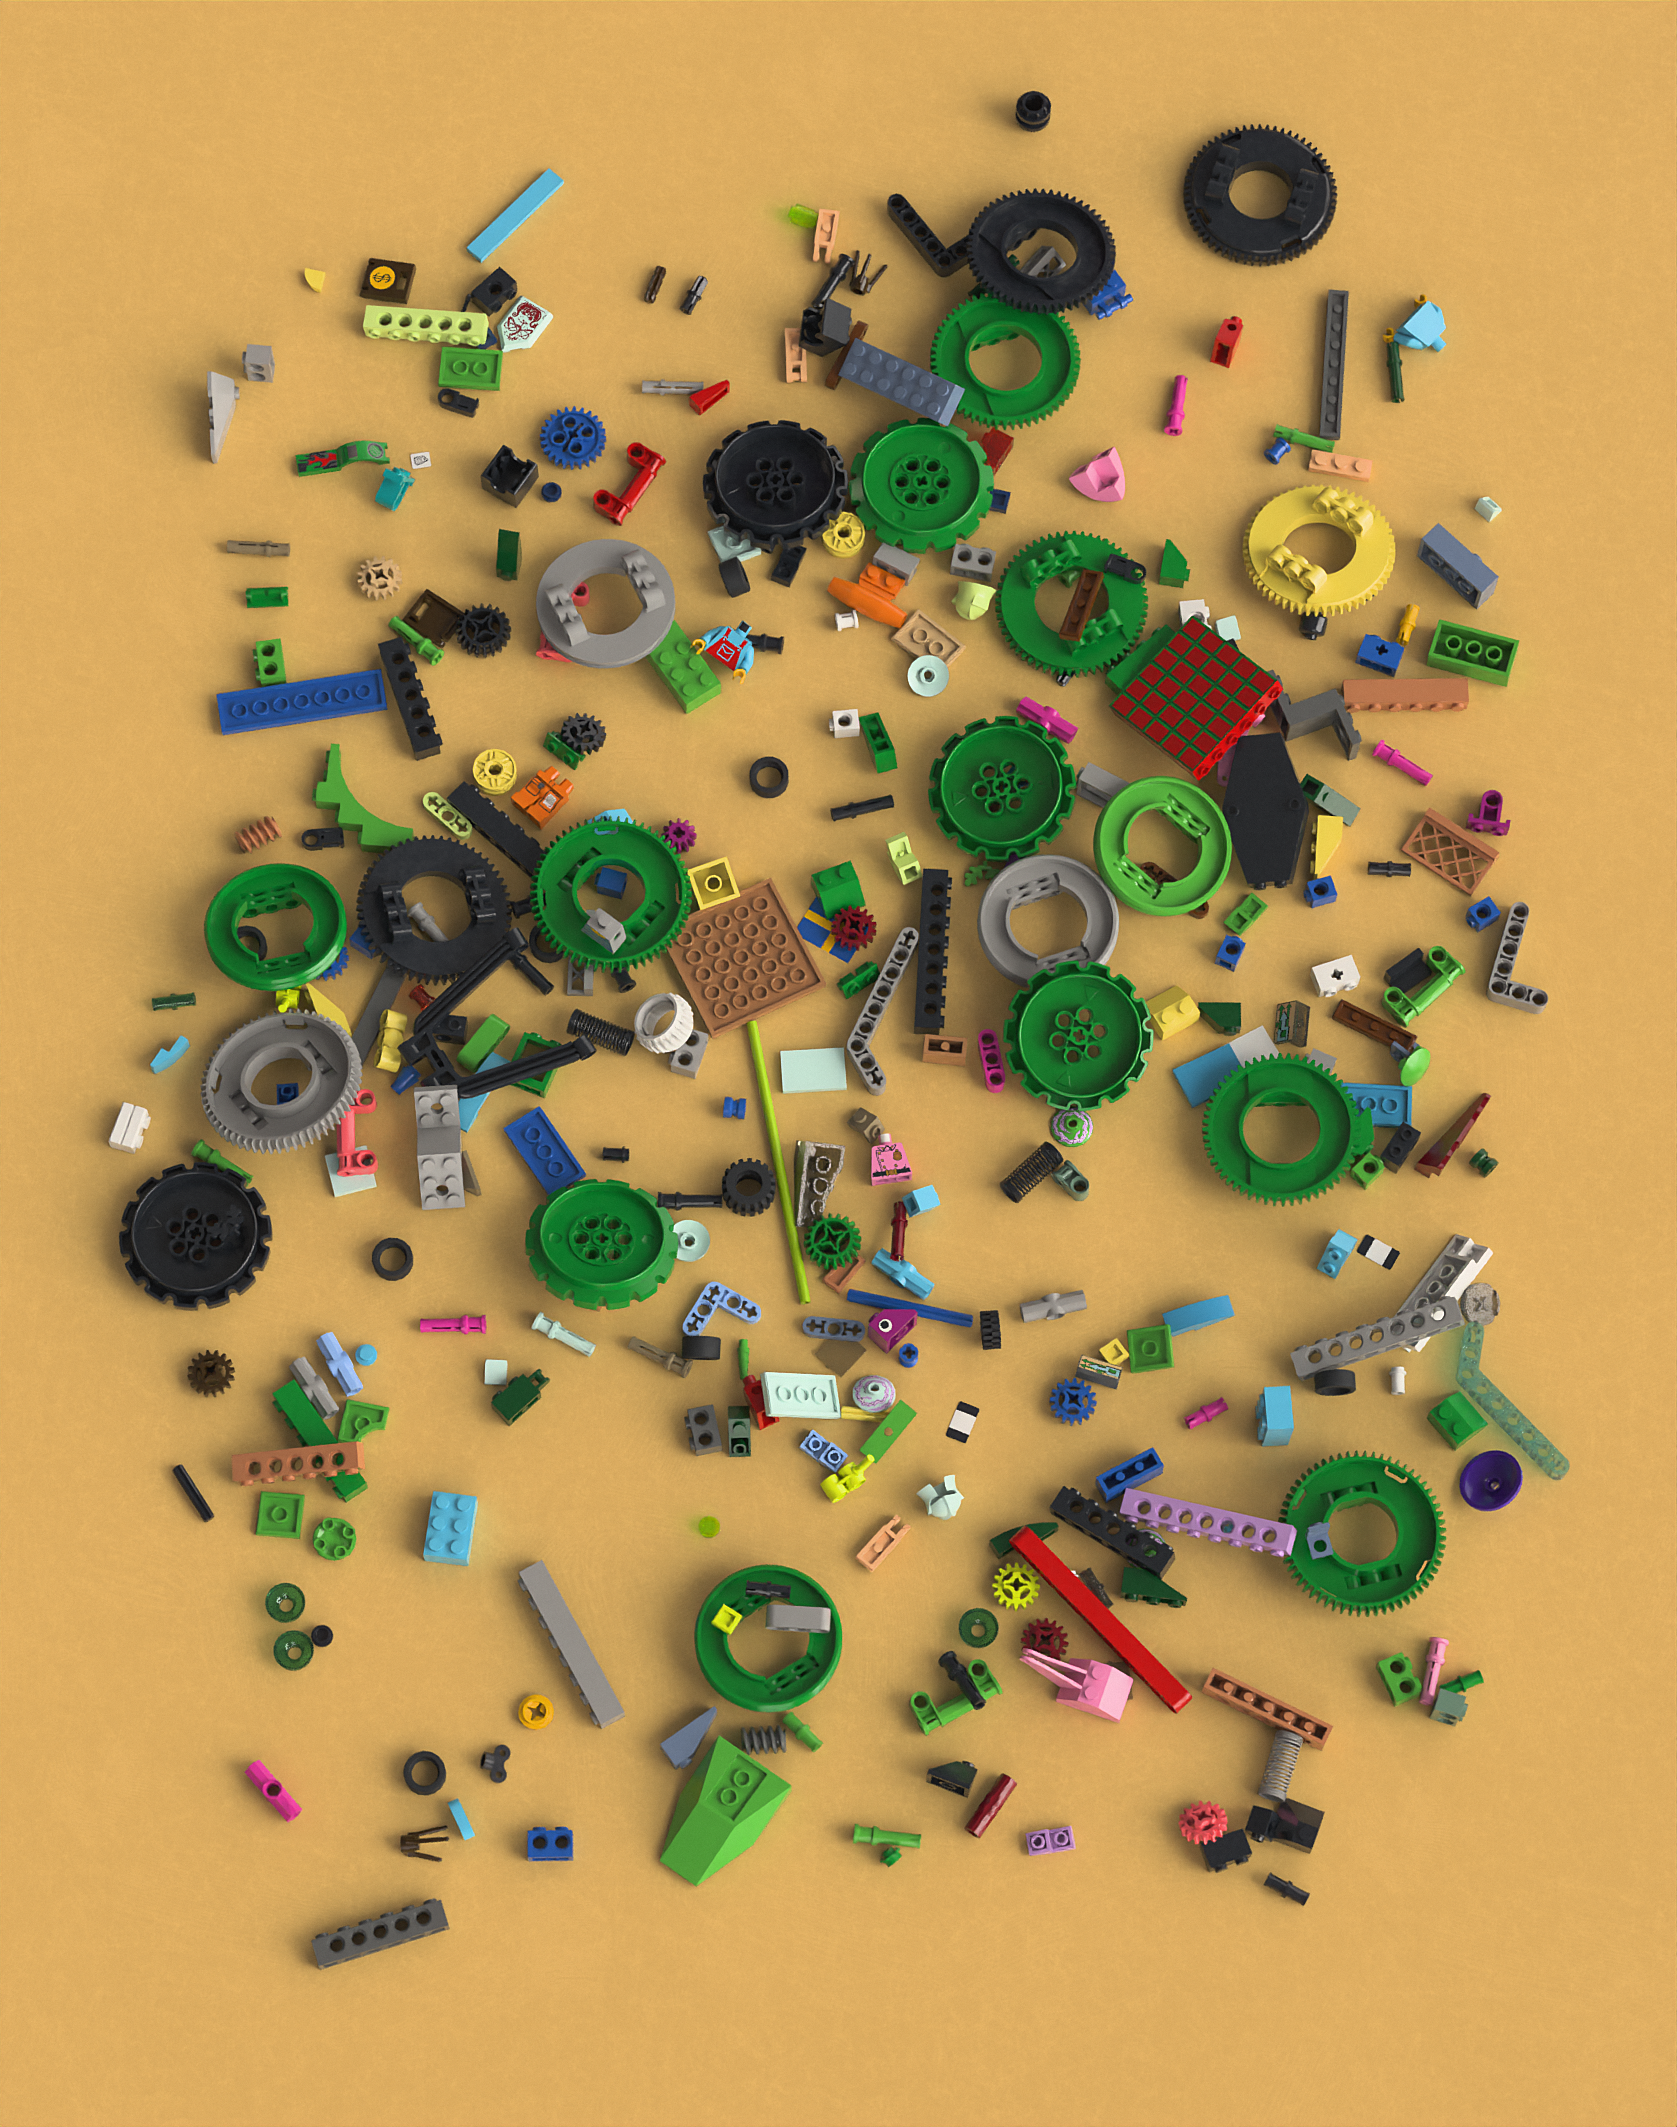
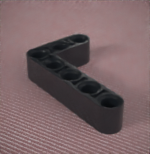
M893 194L889 197L888 215L938 276L948 277L968 264V257H966L967 236L946 249L904 196ZM894 205H899V206H901V207L895 208V207H893V206H894ZM918 234H923L924 236H923V237H918V236H916V235H918ZM957 253H963L965 255L959 256L957 255ZM946 263L948 266H941L940 264Z

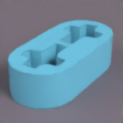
M459 1799L448 1802L464 1840L474 1837L475 1834Z

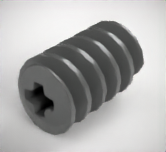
M770 1725L767 1731L764 1732L763 1727L759 1726L757 1733L753 1727H750L749 1733H747L745 1728L742 1727V1751L745 1749L747 1755H750L752 1749H754L756 1754L759 1755L761 1748H763L765 1754H768L769 1749L772 1747L774 1754H777L778 1748L781 1747L783 1753H786L785 1729L782 1731L780 1725H777L775 1732H773Z

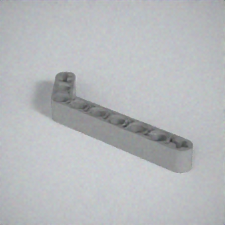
M911 927L904 928L900 932L847 1042V1055L868 1092L874 1096H879L885 1092L886 1076L869 1046L917 949L918 932ZM912 938L909 940L907 947H905V940ZM903 955L905 956V959L899 961L895 958V956ZM888 973H894L897 976L891 979L888 978L886 975ZM879 991H886L888 995L881 997L877 993ZM871 1009H877L879 1013L876 1015H872L868 1011ZM868 1027L870 1032L863 1033L860 1031V1028ZM853 1045H859L862 1049L859 1051H853L851 1047ZM863 1063H870L872 1067L864 1069L861 1065ZM873 1075H874V1079H875V1081H876L875 1084H873V1077H872Z

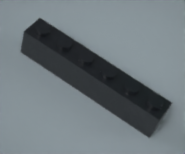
M463 781L447 797V802L469 820L477 832L530 878L534 876V868H539L536 866L537 860L542 861L540 859L541 853L546 854L540 848L539 842L535 838H529L524 834V829L519 824L514 825L504 811L501 810L499 812L488 797L483 798L473 784L469 785Z

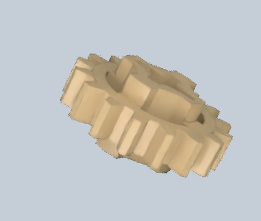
M374 556L373 562L367 559V566H360L362 572L357 574L359 578L358 585L361 586L362 593L367 592L368 598L374 595L375 600H378L379 596L386 600V595L389 594L393 597V591L399 592L398 585L402 584V578H400L402 577V572L399 570L398 564L393 565V559L385 561V556H382L381 560H378ZM390 572H392L394 576L393 580L391 579ZM367 577L370 580V585L366 581Z

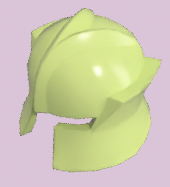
M958 581L959 591L951 602L956 605V610L960 616L968 620H975L988 610L990 599L997 590L978 583Z

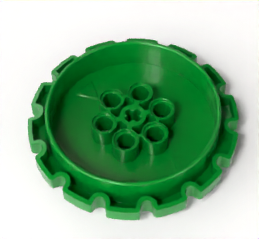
M918 418L915 424H911L908 419H904L887 425V433L875 432L863 444L865 453H857L853 460L850 475L855 479L849 481V495L851 504L859 506L856 509V516L864 524V528L867 531L871 529L876 530L875 539L891 547L900 544L903 546V551L908 553L925 554L926 549L929 547L933 548L935 552L955 547L957 538L967 540L980 528L978 518H986L991 508L993 495L988 492L994 489V477L992 467L984 465L987 462V455L983 448L975 440L968 442V433L949 423L948 427H942L939 422L930 418ZM914 467L916 470L909 471L907 468ZM929 468H935L936 471L931 472V471H929V470H927V469H929ZM904 483L905 486L899 487L896 484ZM939 484H944V485H946L947 487H945V488H939L938 485H939ZM909 499H912V500H914L915 502H914V503H908V502H906V501L909 500ZM934 500L936 503L929 504L927 501Z
M996 716L992 724H989L983 718L966 725V733L963 736L957 733L953 734L941 748L944 757L942 759L935 758L931 767L929 780L931 783H935V787L928 790V797L932 813L940 814V817L936 819L938 827L948 840L958 839L956 845L961 851L975 858L980 853H985L986 860L991 862H1009L1012 854L1017 855L1020 860L1040 852L1039 844L1045 842L1047 845H1050L1064 829L1060 821L1062 819L1069 820L1074 809L1076 799L1069 792L1072 789H1076V777L1073 765L1064 763L1068 759L1067 751L1057 738L1046 739L1048 735L1047 729L1030 720L1024 725H1020L1018 717ZM1007 766L1015 767L1014 772L1010 774L1005 773L1004 770ZM988 769L995 771L991 777H985L984 772ZM1026 781L1028 786L1025 789H1019L1017 787L1018 784ZM1002 785L1005 786L1004 792H1000V786ZM981 788L987 790L984 796L976 795V792ZM1012 801H1020L1021 804L1018 808L1010 807ZM998 804L1000 809L997 812H991L989 810L990 806Z
M1078 961L1057 963L1054 966V973L1048 972L1047 969H1042L1026 981L1029 987L1028 991L1018 990L1012 998L1008 1010L1013 1013L1012 1019L1004 1020L1003 1042L1011 1046V1049L1005 1053V1057L1011 1072L1023 1075L1020 1085L1034 1098H1039L1043 1094L1046 1096L1045 1103L1047 1105L1062 1110H1069L1071 1104H1075L1078 1111L1099 1109L1102 1107L1101 1102L1104 1098L1109 1103H1114L1130 1091L1127 1085L1130 1080L1138 1082L1144 1074L1148 1061L1144 1060L1143 1055L1146 1052H1152L1153 1029H1148L1145 1026V1023L1151 1019V1015L1144 998H1134L1133 994L1136 991V987L1122 974L1111 977L1110 967L1091 961L1087 962L1085 968H1081ZM1083 1009L1089 1012V1019L1086 1022L1081 1021L1079 1018V1012ZM1062 1014L1069 1018V1023L1065 1027L1058 1023V1018ZM1096 1025H1100L1104 1029V1034L1101 1037H1097L1093 1033ZM1080 1030V1035L1083 1036V1039H1079L1077 1042L1073 1033H1077ZM1055 1035H1060L1063 1039V1043L1059 1047L1054 1046L1052 1043V1038ZM1091 1045L1098 1049V1054L1094 1058L1090 1057L1087 1053ZM1070 1050L1077 1053V1060L1073 1063L1067 1060V1053Z
M589 1179L575 1182L574 1187L571 1189L561 1187L546 1197V1205H538L529 1219L530 1229L526 1230L525 1253L527 1256H530L529 1267L537 1281H546L545 1289L562 1301L567 1298L573 1300V1305L577 1307L596 1310L598 1306H605L607 1310H615L629 1307L630 1301L634 1299L642 1302L655 1294L658 1290V1283L665 1284L674 1270V1259L677 1258L678 1234L673 1232L674 1221L665 1207L658 1208L657 1199L641 1188L633 1190L629 1188V1183L607 1179L606 1182H598L597 1179Z

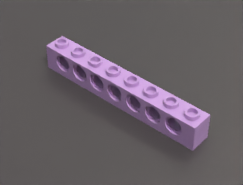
M1129 1488L1125 1490L1119 1512L1125 1518V1521L1127 1520L1133 1524H1137L1140 1521L1145 1522L1146 1526L1158 1529V1526L1166 1527L1167 1531L1179 1533L1180 1530L1187 1532L1188 1536L1200 1538V1535L1216 1543H1220L1223 1540L1228 1541L1229 1545L1238 1548L1245 1545L1250 1546L1249 1549L1256 1552H1262L1263 1550L1271 1551L1270 1554L1277 1557H1283L1284 1554L1291 1555L1297 1533L1293 1525ZM1149 1505V1511L1146 1514H1141L1142 1507ZM1165 1510H1170L1169 1517L1162 1519V1513ZM1185 1515H1191V1520L1188 1523H1182ZM1211 1519V1526L1203 1528L1204 1521ZM1228 1524H1233V1529L1229 1533H1224V1527ZM1248 1529H1254V1533L1251 1537H1244V1534ZM1275 1534L1272 1542H1265L1267 1535Z

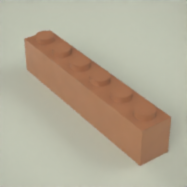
M1468 678L1343 680L1341 687L1342 696L1345 701L1344 708L1350 713H1356L1360 710H1369V712L1373 713L1381 710H1389L1390 712L1431 710L1439 712L1447 709L1459 712L1467 709L1469 703Z

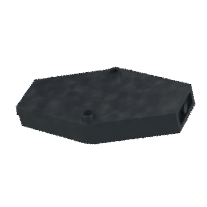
M1280 732L1240 736L1237 741L1222 813L1228 824L1231 840L1247 884L1254 888V890H1265L1266 886L1286 888L1287 884H1293L1309 814L1308 802L1284 737Z

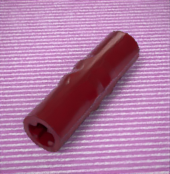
M1004 1773L1000 1775L964 1827L968 1833L980 1839L1016 1787V1781Z

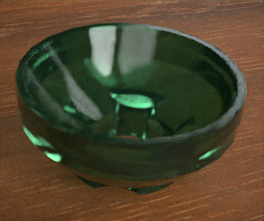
M291 1583L275 1585L270 1589L265 1600L268 1614L280 1623H290L297 1620L303 1614L306 1604L305 1596L301 1589ZM284 1600H290L293 1603L292 1609L288 1612L280 1609V1604Z
M971 1609L960 1619V1637L970 1647H987L998 1635L999 1625L997 1619L986 1609ZM975 1625H981L985 1633L981 1637H975L972 1634V1628Z
M291 1630L278 1637L274 1644L273 1653L281 1667L286 1670L297 1671L305 1668L311 1662L314 1647L311 1639L305 1633ZM297 1647L301 1650V1656L298 1659H291L288 1656L291 1648Z

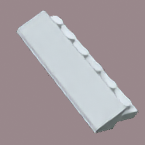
M1456 1234L1398 1312L1416 1310L1423 1303L1429 1302L1433 1304L1438 1302L1439 1298L1447 1295L1455 1296L1458 1301L1482 1267L1487 1263L1493 1252L1488 1247L1475 1244L1471 1238ZM1437 1311L1434 1314L1433 1319H1442L1444 1316V1312ZM1417 1318L1413 1321L1414 1327H1420L1423 1324L1422 1318ZM1395 1326L1392 1330V1333H1401L1403 1330V1326ZM1430 1337L1402 1346V1348L1407 1352L1411 1350L1420 1352Z

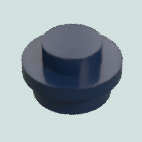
M549 482L542 487L541 494L545 501L556 502L561 498L562 490L558 484Z

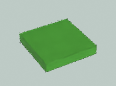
M1169 1324L1127 1330L1131 1373L1174 1368L1171 1328Z
M261 1491L256 1536L300 1539L305 1495Z

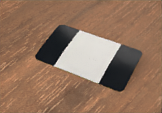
M1370 1235L1365 1236L1357 1250L1361 1255L1389 1270L1393 1267L1400 1254L1399 1251Z
M960 1401L946 1436L966 1443L979 1413V1408Z

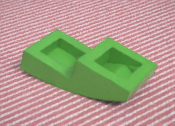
M1251 893L1224 923L1241 936L1264 913L1268 905Z

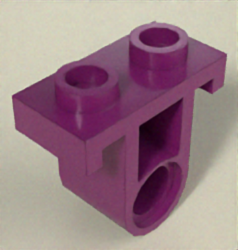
M1489 790L1483 794L1478 818H1473V814L1469 813L1466 829L1476 833L1489 832L1494 836L1508 834L1511 820H1506L1505 823L1500 822L1503 797L1498 791ZM1487 801H1493L1496 805L1490 806L1487 804Z

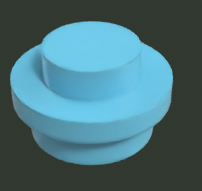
M361 1345L356 1350V1360L363 1366L372 1365L377 1359V1351L372 1345Z

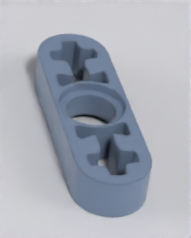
M810 1316L803 1322V1332L810 1338L859 1342L865 1336L864 1325L856 1320ZM814 1322L816 1327H822V1323H825V1333H821V1328H815L814 1332H811L807 1326ZM831 1324H837L840 1327V1331L833 1335L828 1332V1327ZM843 1325H847L846 1330H853L854 1327H858V1331L861 1332L857 1333V1336H853L851 1331H846L845 1336L843 1335Z

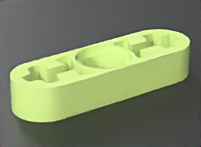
M430 792L424 796V809L456 838L466 840L472 835L470 821L438 793ZM436 799V804L440 808L439 811L435 805L429 806V800L434 801ZM446 811L452 812L454 815L449 821L442 819V814ZM456 821H458V825L462 828L466 826L467 832H459V827L455 824Z

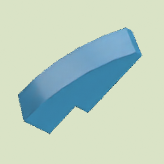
M1228 1295L1190 1304L1162 1314L1165 1324L1170 1325L1171 1336L1173 1337L1193 1329L1195 1331L1235 1316Z

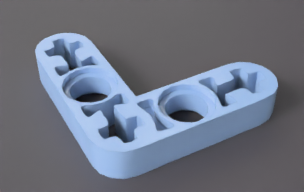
M711 1282L705 1287L683 1323V1333L685 1336H700L717 1307L748 1324H755L760 1320L761 1309L756 1303L721 1283ZM715 1288H718L719 1296L716 1294L711 1300L714 1305H712L708 1301L711 1296L710 1289L715 1290ZM730 1298H736L739 1301V1305L736 1308H730L727 1305V1301ZM743 1303L746 1304V1310L752 1311L754 1309L757 1316L749 1318L748 1313L742 1309ZM706 1305L710 1311L707 1315H700L697 1312L698 1307ZM694 1315L698 1319L696 1324L697 1331L688 1332V1325L692 1326L695 1322V1318L692 1317Z

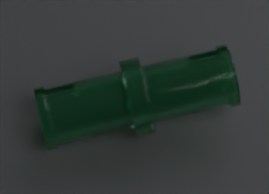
M194 992L180 995L171 993L170 996L152 998L153 1011L171 1008L172 1010H177L178 1007L196 1006Z

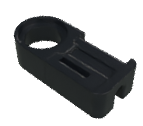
M449 388L441 390L438 394V402L443 409L470 418L475 417L476 409L479 408L478 398L475 400L460 395V392ZM451 395L453 400L450 403H444L442 397Z
M1115 554L1109 555L1104 568L1105 573L1109 571L1124 577L1125 581L1133 584H1140L1145 580L1146 568L1142 564ZM1139 569L1143 575L1140 578H1134L1131 575V571Z
M341 827L310 829L305 831L301 837L303 847L309 851L323 850V847L341 846V848H344V832ZM308 836H315L317 842L313 845L307 844L305 840Z

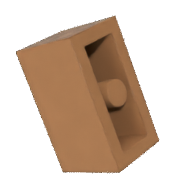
M925 1034L923 1062L965 1066L967 1038Z

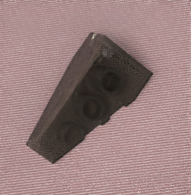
M796 1140L794 1154L795 1226L807 1228L808 1226H814V1219L818 1222L820 1221V1216L826 1207V1200L830 1192L833 1191L835 1186L833 1184L837 1175L840 1174L843 1168L845 1146Z

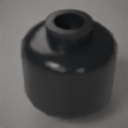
M1304 612L1301 616L1299 631L1305 634L1304 638L1316 640L1317 637L1325 635L1328 618L1323 617L1321 612H1319L1317 617H1315L1314 612H1311L1309 616H1306V612Z

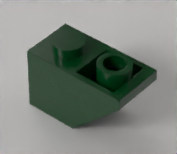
M728 1406L729 1457H751L750 1406Z

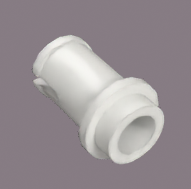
M1392 1367L1389 1372L1392 1383L1391 1394L1403 1395L1405 1394L1404 1375H1406V1371H1404V1367Z

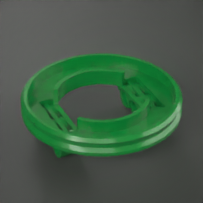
M286 863L257 866L230 879L211 900L204 920L206 945L216 967L232 981L242 986L262 991H280L295 988L321 975L340 954L347 933L344 905L334 886L322 875L311 869ZM303 904L309 909L314 918L312 931L303 943L304 952L259 961L258 954L246 948L237 936L241 917L253 918L259 914L275 913L280 909H294Z
M756 1565L729 1575L708 1594L696 1619L694 1631L695 1653L704 1677L711 1687L724 1699L751 1711L781 1712L808 1702L830 1681L841 1656L842 1625L831 1597L811 1577L786 1566ZM747 1580L762 1583L771 1581V1584L791 1585L790 1599L777 1597L766 1599L765 1596L745 1595ZM774 1600L789 1606L831 1609L830 1632H809V1644L806 1655L766 1679V1676L750 1673L741 1667L730 1652L728 1634L712 1625L713 1619L723 1604L742 1615L739 1622H742L744 1618L750 1616L755 1611H760L762 1607Z

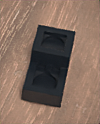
M797 546L783 549L780 560L771 575V581L790 588L807 548Z

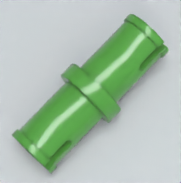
M793 1712L784 1717L782 1722L795 1734V1738L797 1740L801 1739L813 1753L822 1746L823 1742L810 1731V1726L804 1725Z

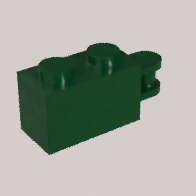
M541 1369L536 1370L528 1378L524 1374L520 1377H514L508 1383L509 1387L503 1392L501 1390L492 1397V1409L508 1426L512 1425L542 1398L540 1390L550 1382V1379L543 1376ZM534 1380L539 1383L536 1387L532 1383Z

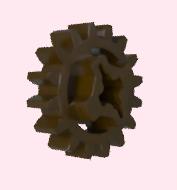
M206 1350L205 1356L198 1353L199 1359H192L194 1366H188V1370L191 1372V1374L187 1375L188 1379L193 1380L190 1383L191 1387H197L196 1392L198 1394L204 1391L205 1397H208L209 1393L216 1397L218 1391L221 1394H225L223 1388L230 1389L229 1381L235 1380L234 1376L231 1375L235 1372L234 1367H230L233 1364L231 1359L226 1360L227 1356L225 1353L219 1356L218 1350H215L214 1354H210V1351ZM223 1366L226 1370L225 1377L221 1374ZM198 1370L202 1374L200 1381L197 1379ZM215 1371V1375H214V1376H213L212 1374H210V1375L208 1376V1374H207L208 1372H211V1373H212V1372Z

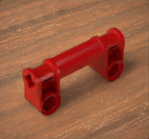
M638 442L631 443L628 446L627 462L639 471L621 496L618 498L604 489L596 491L593 496L594 510L617 526L623 524V519L627 513H631L637 502L656 478L657 471L666 464L663 456ZM639 453L641 455L639 457H634L631 454ZM599 500H606L607 503H606V504H599L598 501H599Z

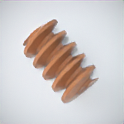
M268 816L264 817V823L261 820H257V827L250 824V831L245 827L242 828V835L237 831L234 832L235 839L244 855V850L253 853L252 846L259 850V842L266 846L267 838L274 842L275 834L280 838L282 837L276 821L273 817L271 820Z

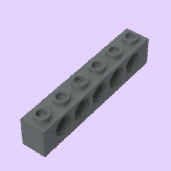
M436 1898L429 1899L423 1902L424 1905L416 1908L414 1905L407 1906L402 1909V1912L397 1914L388 1912L381 1915V1919L375 1921L366 1919L359 1922V1926L353 1928L344 1926L337 1929V1933L329 1935L326 1932L315 1936L316 1939L311 1940L320 1970L449 1930L442 1901H437ZM421 1914L429 1916V1921L426 1924H419L417 1922ZM399 1921H406L408 1923L404 1931L396 1929V1924ZM377 1928L386 1929V1934L382 1938L374 1936ZM358 1934L363 1935L365 1939L362 1944L356 1945L352 1942L354 1936ZM336 1941H340L343 1943L342 1949L337 1952L332 1951L331 1945Z

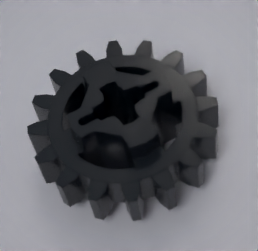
M576 713L575 718L569 716L568 721L563 722L560 733L562 735L561 741L566 742V745L569 748L572 747L573 751H580V755H583L584 751L591 755L592 750L598 752L599 747L604 745L606 733H604L605 726H600L601 720L594 721V715L588 718L587 713H584L583 717Z

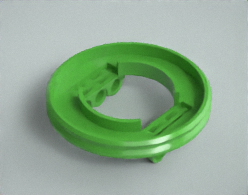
M1152 776L1128 784L1114 794L1106 803L1095 825L1093 852L1102 879L1120 901L1134 910L1145 914L1175 916L1199 907L1218 891L1230 867L1232 842L1226 819L1220 808L1208 794L1192 783L1179 778ZM1149 810H1156L1160 815L1166 817V820L1170 821L1174 827L1182 831L1184 835L1198 845L1196 863L1192 871L1184 879L1158 885L1125 857L1129 854L1128 834L1130 827L1140 814Z

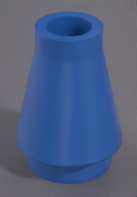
M404 1066L390 1087L400 1095L403 1091L417 1083L421 1074L413 1066Z

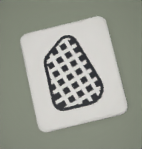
M429 452L410 455L413 469L431 466Z

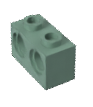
M1440 1689L1435 1698L1429 1719L1455 1727L1458 1721L1462 1722L1468 1707V1704H1465L1466 1696Z

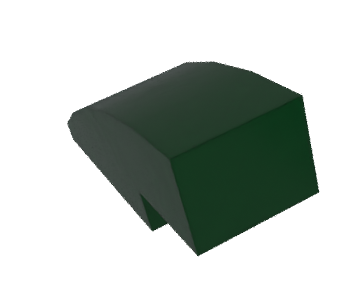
M1057 1522L1025 1525L1042 1541L1058 1532L1059 1528ZM1023 1526L1003 1532L990 1540L989 1546L998 1559L1014 1550L1009 1540Z

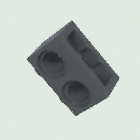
M713 1404L687 1409L688 1416L684 1417L686 1429H691L692 1437H689L691 1450H695L696 1456L722 1451ZM701 1416L706 1419V1422L704 1424H697L695 1419ZM702 1437H707L711 1442L708 1445H702L699 1443V1440Z

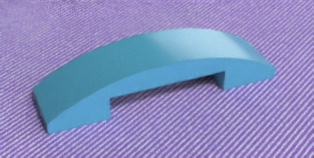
M492 1052L476 1074L510 1063L511 1061ZM490 1092L474 1098L459 1100L461 1130L469 1131L478 1116V1111Z

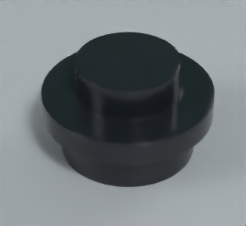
M326 1625L315 1627L311 1633L312 1642L318 1647L328 1646L333 1640L332 1630Z

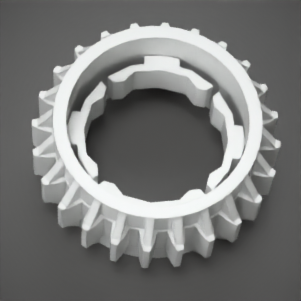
M671 992L668 994H656L648 998L640 1006L635 1016L636 1039L650 1052L654 1051L657 1054L678 1049L687 1041L693 1029L691 1006L677 994L673 995ZM674 1010V1017L668 1028L654 1036L653 1031L658 1020L667 1012Z

